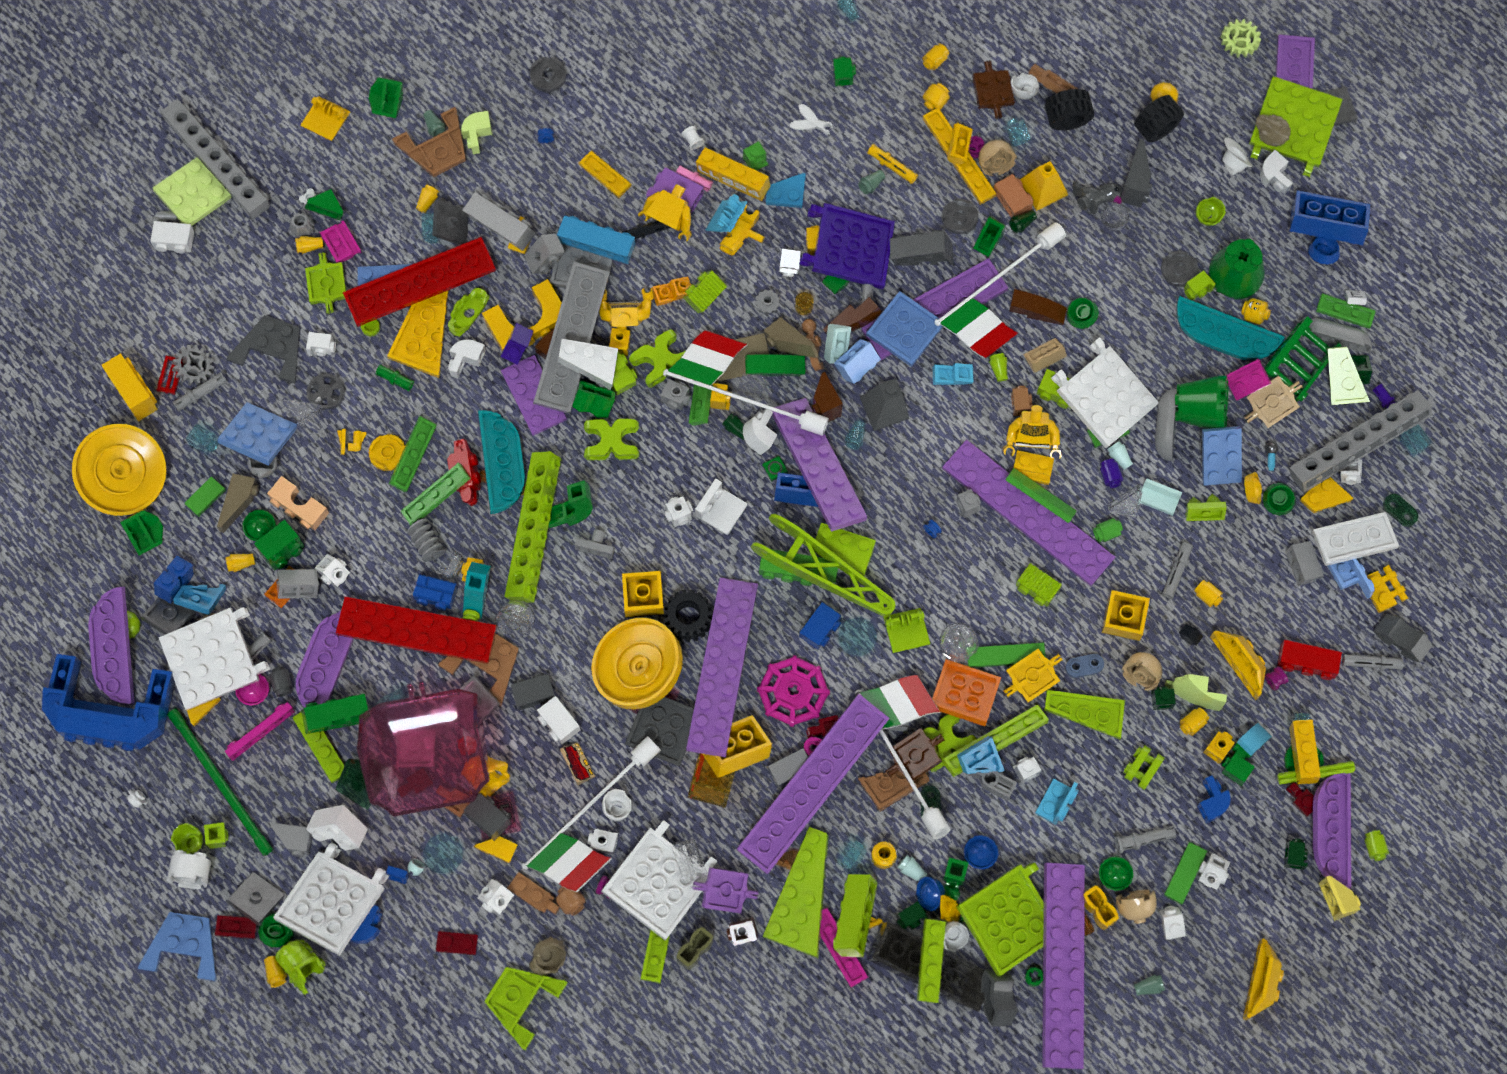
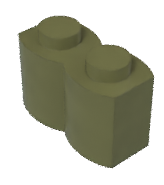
M704 927L698 928L692 934L690 942L684 944L679 949L676 956L677 962L687 970L692 969L698 963L700 956L711 948L714 941L713 935Z

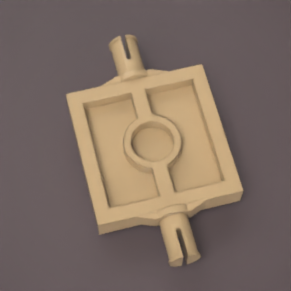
M1277 376L1271 380L1272 384L1247 396V399L1252 404L1253 411L1244 416V418L1247 419L1252 416L1247 420L1249 423L1258 417L1265 423L1267 428L1271 427L1300 407L1293 394L1300 388H1303L1302 385H1299L1300 382L1297 381L1288 387Z

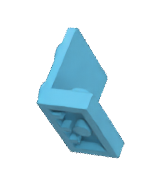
M1053 779L1035 814L1055 825L1058 820L1062 822L1070 808L1067 804H1072L1079 791L1076 789L1078 783L1074 782L1070 788Z

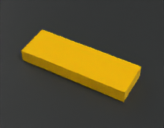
M590 151L579 162V165L618 198L632 186L629 181L593 151Z

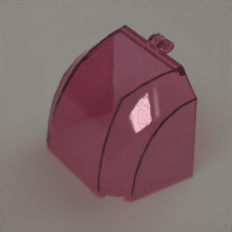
M422 681L419 682L421 696L415 697L413 685L407 684L410 698L379 703L359 716L357 752L369 801L374 806L378 805L387 810L394 817L474 802L477 794L490 780L486 740L477 693L453 689L426 694L425 685Z

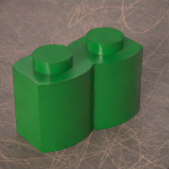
M580 381L572 407L579 412H590L598 418H608L615 401V392Z

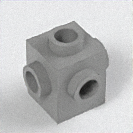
M668 379L660 395L661 402L674 410H682L683 406H687L691 399L689 388L685 383L675 382Z

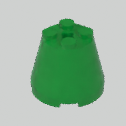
M1252 239L1233 241L1214 255L1208 269V276L1216 284L1214 289L1219 294L1221 293L1233 299L1248 298L1259 290L1264 281L1265 268L1262 252Z
M1227 375L1177 384L1175 421L1204 429L1227 427L1228 417L1226 415L1229 393Z

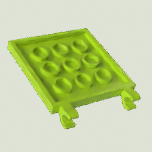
M1273 76L1259 115H1276L1286 120L1291 128L1290 140H1287L1282 146L1267 145L1260 140L1259 130L1255 125L1249 142L1250 145L1254 146L1250 158L1257 160L1261 148L1271 152L1276 150L1283 156L1306 163L1303 175L1310 177L1314 166L1319 167L1343 99Z
M1035 862L1029 863L1025 867L1021 864L1015 866L956 906L998 976L1003 975L1043 947L1044 902L1028 877L1039 870Z

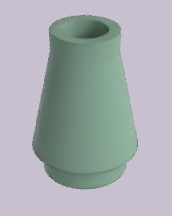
M427 110L423 117L425 118L428 133L435 137L445 132V124L432 110Z
M878 170L861 178L858 183L860 190L864 194L873 193L885 179V174L883 171Z
M1154 974L1134 984L1137 996L1161 994V991H1165L1161 975L1156 976Z

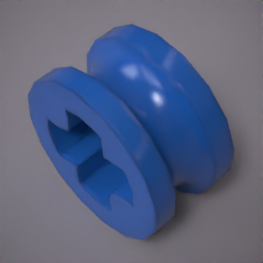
M542 128L537 131L539 143H551L554 141V136H552L554 131L552 129Z
M929 520L928 525L925 524L923 526V529L932 538H936V534L942 532L941 528L933 520Z

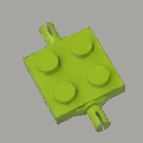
M319 253L320 264L305 268L310 305L324 303L326 313L330 314V312H334L332 302L345 299L343 292L346 291L342 262L327 263L326 253Z

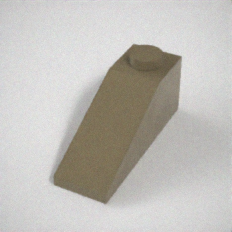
M781 317L763 330L766 335V342L771 348L775 347L780 352L817 358L819 356L814 343Z
M232 474L217 524L220 532L224 533L253 502L254 496L258 495L259 485L255 478Z

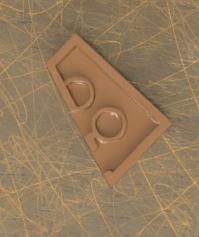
M900 771L891 777L887 773L881 772L875 774V776L858 778V781L880 812L914 791L904 774ZM926 773L913 781L917 789L929 782V777Z

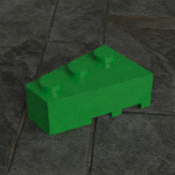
M365 694L348 696L339 700L331 699L322 704L310 703L301 711L306 734L363 724L370 717Z

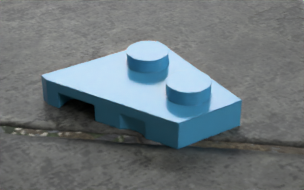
M806 173L770 184L771 187L766 194V205L802 208Z
M987 736L957 755L961 768L966 774L1005 771L992 737Z

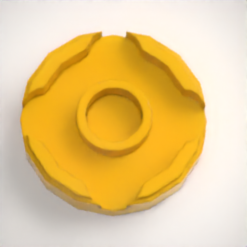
M392 434L378 436L371 442L369 447L371 463L382 471L395 470L405 448L404 442L398 436Z

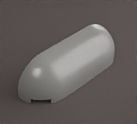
M1321 318L1312 319L1313 322L1309 326L1310 330L1323 342L1334 345L1340 343L1341 347L1347 346L1348 349L1371 355L1372 342L1368 334L1363 330Z
M1177 388L1166 391L1158 403L1155 448L1167 461H1173L1176 428L1175 412L1177 410L1175 394H1177Z

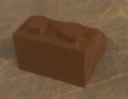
M824 372L821 374L813 398L812 412L829 418V423L842 416L843 403Z

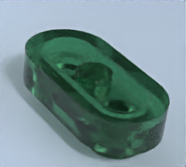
M1390 494L1383 502L1385 511L1402 526L1411 527L1417 522L1418 512L1400 495ZM1391 502L1395 503V508L1390 506ZM1404 515H1408L1410 520H1406Z
M931 785L924 787L921 795L929 808H938L941 812L939 790ZM932 792L934 797L928 798L927 793ZM920 802L921 817H922L923 812L925 811V808L923 807L922 803Z

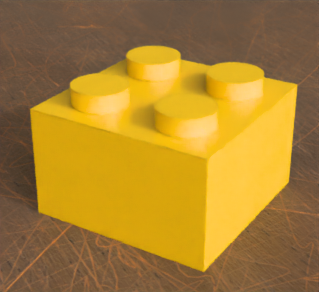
M661 571L622 574L625 617L664 614Z
M1111 590L1108 597L1102 633L1140 641L1144 632L1150 598Z

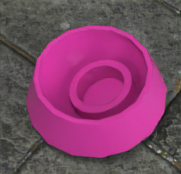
M258 674L259 681L235 690L238 700L250 706L263 702L269 692V683L264 676Z

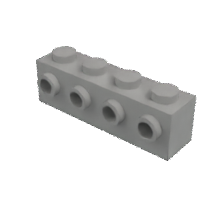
M475 192L462 210L473 220L523 251L535 235V232L531 229L532 225L524 219L519 221L518 216L512 211L505 212V208L499 203H491L492 199L485 194L480 196Z

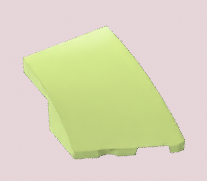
M1187 674L1183 677H1176L1175 681H1165V686L1169 689H1174L1176 695L1203 708L1220 711L1227 700L1226 694L1207 692L1209 680L1207 676Z

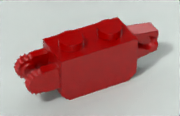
M467 440L454 441V453L450 454L447 458L448 469L450 470L457 463H460L471 479L456 491L460 492L463 502L474 506L478 502L477 491L481 490V476L477 469L478 458L470 451Z

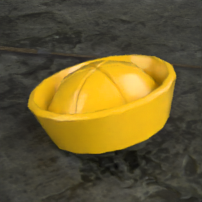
M1254 471L1245 476V493L1249 503L1260 504L1262 485L1257 472Z

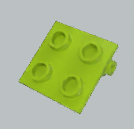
M921 608L883 616L893 653L930 645L924 622V612L921 611Z

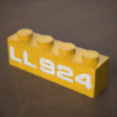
M704 147L696 160L698 172L757 200L762 201L771 187L769 176Z

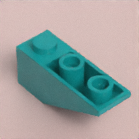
M471 562L467 570L464 588L463 612L465 610H474L480 614V619H482L491 566Z

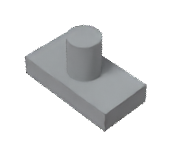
M594 530L591 541L576 538L575 550L609 559H613L614 547L602 544L605 532L601 530Z

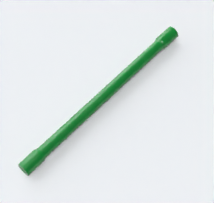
M177 708L171 710L167 716L182 734L242 822L261 854L266 856L271 853L273 848L265 836L261 834L187 726L183 716Z

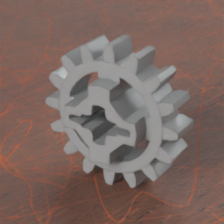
M187 345L186 350L181 347L179 353L176 352L174 355L175 359H173L172 364L176 366L173 367L172 371L178 372L175 377H182V383L187 380L189 386L193 382L198 386L200 380L204 383L212 375L210 371L214 369V366L211 365L214 360L208 359L210 353L205 354V348L198 350L197 345H195L191 349L190 345ZM181 359H183L184 367H181Z

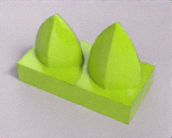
M1211 494L1207 502L1204 503L1193 497L1187 503L1186 521L1224 520L1227 509L1226 502H1221L1214 494Z

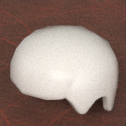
M1022 73L1018 77L1015 75L1012 77L1011 89L1017 98L1022 100L1030 99L1037 94L1039 83L1033 75Z
M613 789L606 793L602 801V810L607 818L613 821H622L631 813V799H629L624 790Z
M953 921L945 925L944 948L945 950L956 952L968 943L969 932L965 925Z

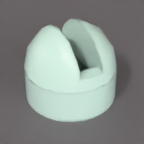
M412 858L407 869L409 873L413 872V876H417L422 873L425 865L420 860Z

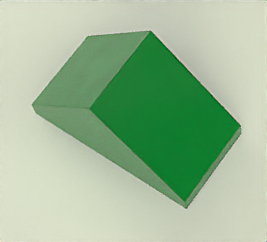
M331 189L309 198L304 208L336 220H340L343 215V210Z
M989 216L973 249L990 257L1003 237L1006 225Z

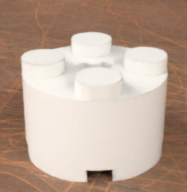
M176 850L174 855L171 856L167 882L172 885L173 881L179 883L178 887L201 889V885L206 888L211 861L206 858V854L201 852H195L193 855L186 854L185 851Z

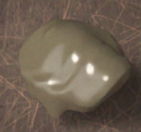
M1265 114L1257 117L1256 126L1262 142L1277 147L1290 140L1291 128L1282 117Z
M549 937L537 943L533 951V960L529 964L531 970L541 976L557 973L559 968L564 965L566 959L563 941Z

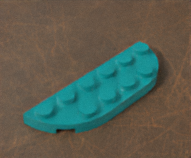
M1179 296L1176 315L1181 329L1193 341L1237 359L1255 361L1273 354L1285 338L1277 333Z
M478 410L490 514H496L514 505L524 489L525 474L520 437L515 426L501 417L500 414L492 411Z

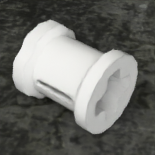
M695 126L686 128L681 134L690 144V150L701 147L705 142L703 138L699 137Z

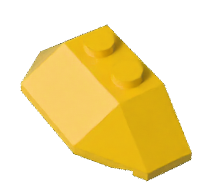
M1214 631L1210 636L1211 640L1252 697L1257 700L1262 694L1266 671L1263 658L1256 655L1252 643L1243 636Z
M1263 938L1258 943L1243 1020H1248L1274 1004V1001H1278L1280 994L1277 986L1278 982H1281L1283 979L1284 970H1281L1282 963L1268 941Z

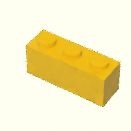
M1313 719L1292 721L1289 730L1297 785L1317 783L1321 775Z

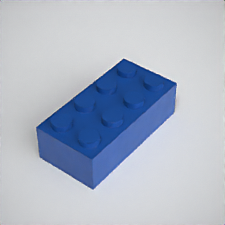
M1297 190L1292 204L1289 231L1363 245L1369 230L1370 204Z

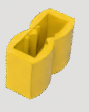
M1095 885L1083 893L1084 907L1093 914L1095 923L1101 929L1106 930L1117 922L1119 916L1116 909L1107 902L1104 892Z

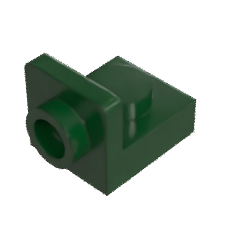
M1351 355L1362 384H1369L1372 375L1369 355Z

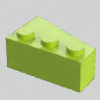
M821 523L815 540L865 577L876 540L843 529L831 532L827 524Z

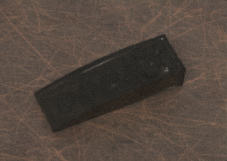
M889 921L884 922L879 929L866 960L918 985L922 938ZM943 949L939 995L979 1012L984 1002V993H981L984 969Z

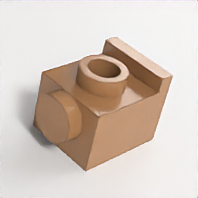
M1017 386L1015 389H1012L1013 416H1020L1023 411H1031V407L1034 405H1032V395L1028 394V388L1026 386Z

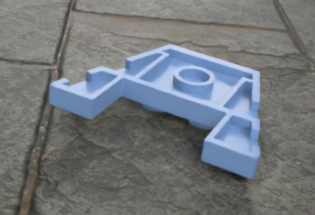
M169 912L141 960L138 969L157 972L161 952L201 957L197 978L216 981L210 919Z

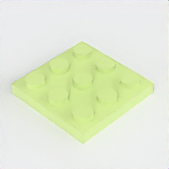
M197 157L153 187L154 193L176 215L177 219L182 224H191V226L231 198V194Z

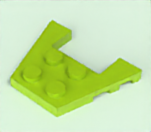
M506 967L484 1002L520 1047L526 1051L535 1034L520 1026L518 1022L540 988L559 998L568 982Z

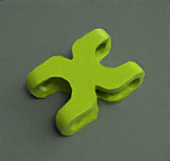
M672 329L656 337L655 348L650 345H643L629 357V361L633 366H638L645 362L654 366V369L645 378V383L649 388L664 381L667 375L664 376L663 371L670 369L686 352L673 354L668 350V347L676 341V333Z
M604 419L587 420L584 423L585 432L598 435L601 441L595 446L587 447L584 450V458L587 460H606L610 453L613 452L615 458L619 460L637 459L639 457L638 448L624 444L622 437L628 433H636L639 429V422L635 419H617L612 427H610Z
M949 714L940 719L938 730L933 727L924 729L931 740L940 733L944 736L945 741L936 746L937 753L942 760L950 755L951 752L954 753L977 739L974 735L957 738L952 732V727L959 722L960 718ZM941 762L930 771L935 772L945 765Z

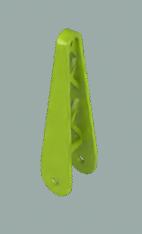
M777 514L769 516V520L773 525L796 540L785 557L760 543L753 542L751 549L756 554L773 565L881 616L892 614L895 609V601L892 597L797 525ZM804 544L807 546L815 563L796 564L792 560L801 545ZM815 553L830 563H820ZM805 568H817L821 577ZM822 568H839L850 576L854 587L841 588L828 581ZM857 581L865 587H859ZM872 591L876 594L879 602L869 603L862 592ZM851 592H857L859 597L852 594Z

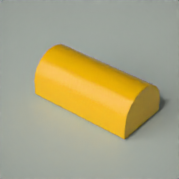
M960 123L954 124L947 156L949 162L964 164L967 161L973 129Z

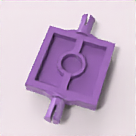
M709 867L705 883L696 881L693 883L695 885L693 890L703 891L704 893L701 906L703 908L741 913L746 898H758V896H755L758 895V891L747 889L749 874L744 872Z

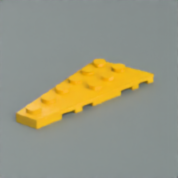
M448 291L411 305L387 355L388 359L431 376L440 377Z

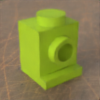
M1203 270L1186 283L1184 288L1185 295L1190 300H1194L1197 297L1201 299L1208 292H1212L1216 284Z
M225 823L204 825L205 845L210 849L226 847L228 830L225 829Z

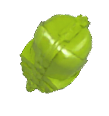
M300 939L282 946L276 952L275 959L289 975V982L293 983L295 988L297 987L299 991L306 995L308 991L305 988V978L312 972L322 974L325 961L322 958H318L315 952L311 953L313 950L310 945Z

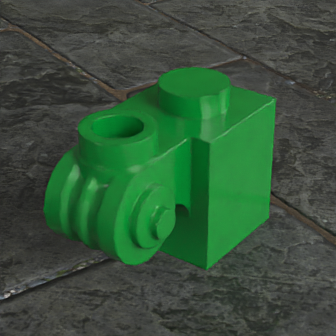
M1236 743L1232 749L1235 752L1232 758L1227 757L1222 764V767H1224L1222 774L1242 786L1255 766L1245 760L1251 756Z
M949 857L943 881L946 882L944 890L946 896L956 901L958 897L960 898L961 893H959L958 887L964 883L969 862Z

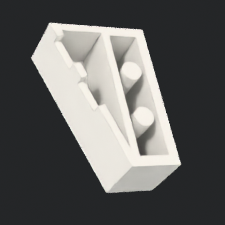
M562 339L558 363L577 373L583 374L590 380L596 381L611 390L618 348Z

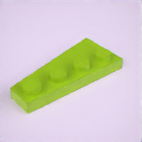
M1053 690L1046 691L1044 711L1119 740L1121 739L1125 700Z

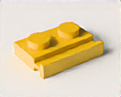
M1017 450L1013 468L1035 483L1049 485L1054 458L1052 460L1048 456Z

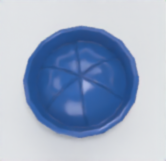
M1317 237L1309 245L1308 253L1314 261L1320 264H1332L1339 259L1340 248L1336 240Z
M983 835L974 836L969 839L964 848L966 861L973 868L980 870L993 866L999 854L996 843L991 838Z
M931 877L921 878L916 888L919 904L923 909L931 912L940 907L941 895H945L942 883Z

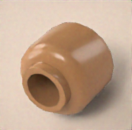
M564 887L558 890L559 894L556 897V903L564 914L574 916L585 908L586 899L580 890L574 892Z

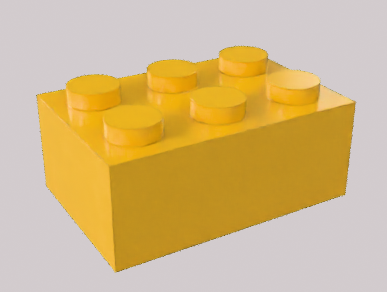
M120 353L101 365L138 422L158 410L155 406L157 400L128 357L124 359Z
M751 715L732 723L726 757L702 755L716 776L720 778L768 759L772 743L754 716Z

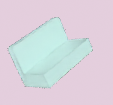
M1146 479L1137 502L1173 516L1182 492Z

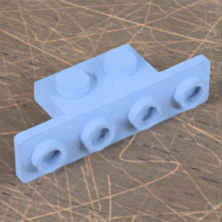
M1357 559L1327 566L1341 590L1358 583L1367 599L1373 595L1374 584L1367 578L1363 565Z

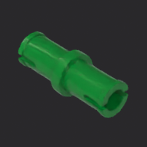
M382 364L376 370L375 375L389 381L391 385H397L408 392L414 385L413 380L400 375L399 371H393Z

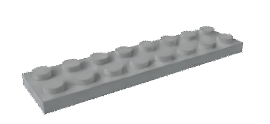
M573 262L533 404L570 414L581 373H577L558 363L561 340L567 339L590 343L610 272Z

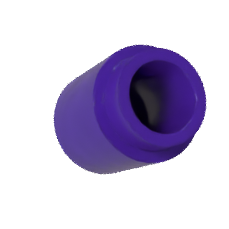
M1107 459L1101 462L1100 471L1105 486H1110V488L1119 487L1124 480L1119 464L1115 462V459Z

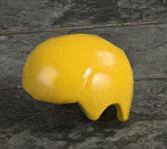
M1161 82L1152 88L1150 98L1153 102L1162 96L1170 95L1177 103L1178 91L1171 83Z

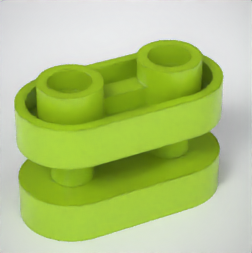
M1146 745L1143 748L1138 747L1133 755L1136 758L1134 763L1131 764L1129 762L1123 771L1126 774L1124 778L1130 782L1134 777L1141 782L1138 787L1143 790L1146 789L1165 759L1160 754L1156 758L1149 755L1151 748ZM1144 761L1151 765L1146 774L1139 771Z

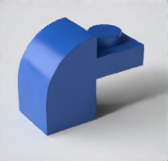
M1213 775L1205 778L1202 782L1210 798L1200 802L1197 806L1206 824L1221 817L1230 805L1229 790L1221 793V785L1217 779H1214Z
M374 905L371 908L364 922L361 923L351 938V942L365 944L371 942L379 935L380 930L374 927L375 924H379L382 917L381 909L378 906Z

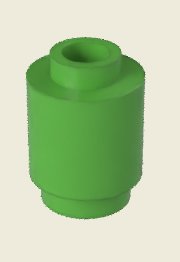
M1115 518L1097 524L1093 528V534L1097 542H1106L1121 536V531H1123L1120 521H1116Z

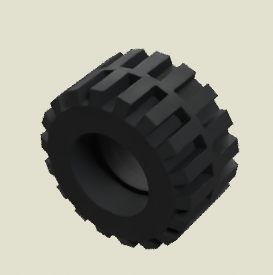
M1065 90L1051 96L1045 103L1049 125L1052 129H1076L1094 118L1090 94L1086 90Z
M1165 95L1145 107L1136 118L1134 126L1148 142L1152 143L1162 139L1174 130L1181 122L1184 111L1170 95Z
M682 590L681 594L676 592L674 593L675 597L671 596L668 599L669 602L665 604V625L679 641H682V639H686V642H690V639H694V642L698 641V637L703 638L705 632L708 633L712 620L711 604L708 603L706 597H702V593L698 592V594H695V590H690V593ZM691 607L699 612L700 617L693 624H683L678 621L677 613L683 608Z

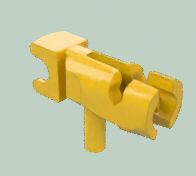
M747 204L735 223V227L731 232H727V237H724L720 243V250L732 256L743 246L745 238L750 237L760 243L765 239L761 234L751 230L758 221L760 212L755 210L753 214H747Z

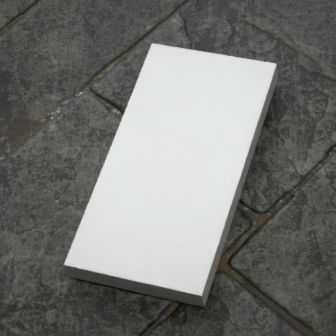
M1386 512L1313 529L1312 531L1325 566L1399 547Z

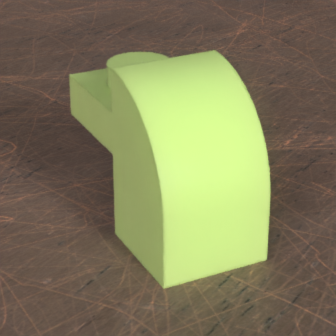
M488 111L473 113L462 123L461 132L463 139H467L468 149L472 148L473 154L480 153L478 137L492 135Z

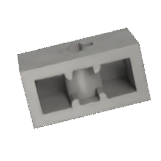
M557 234L541 235L524 257L532 274L541 273L544 275L551 271V268L560 260L565 251Z

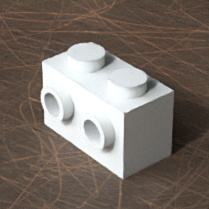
M154 221L150 242L154 249L161 252L167 250L177 253L191 252L194 230L191 224Z
M556 696L537 709L538 721L543 727L547 725L551 730L549 735L555 742L559 740L563 744L580 731V726Z

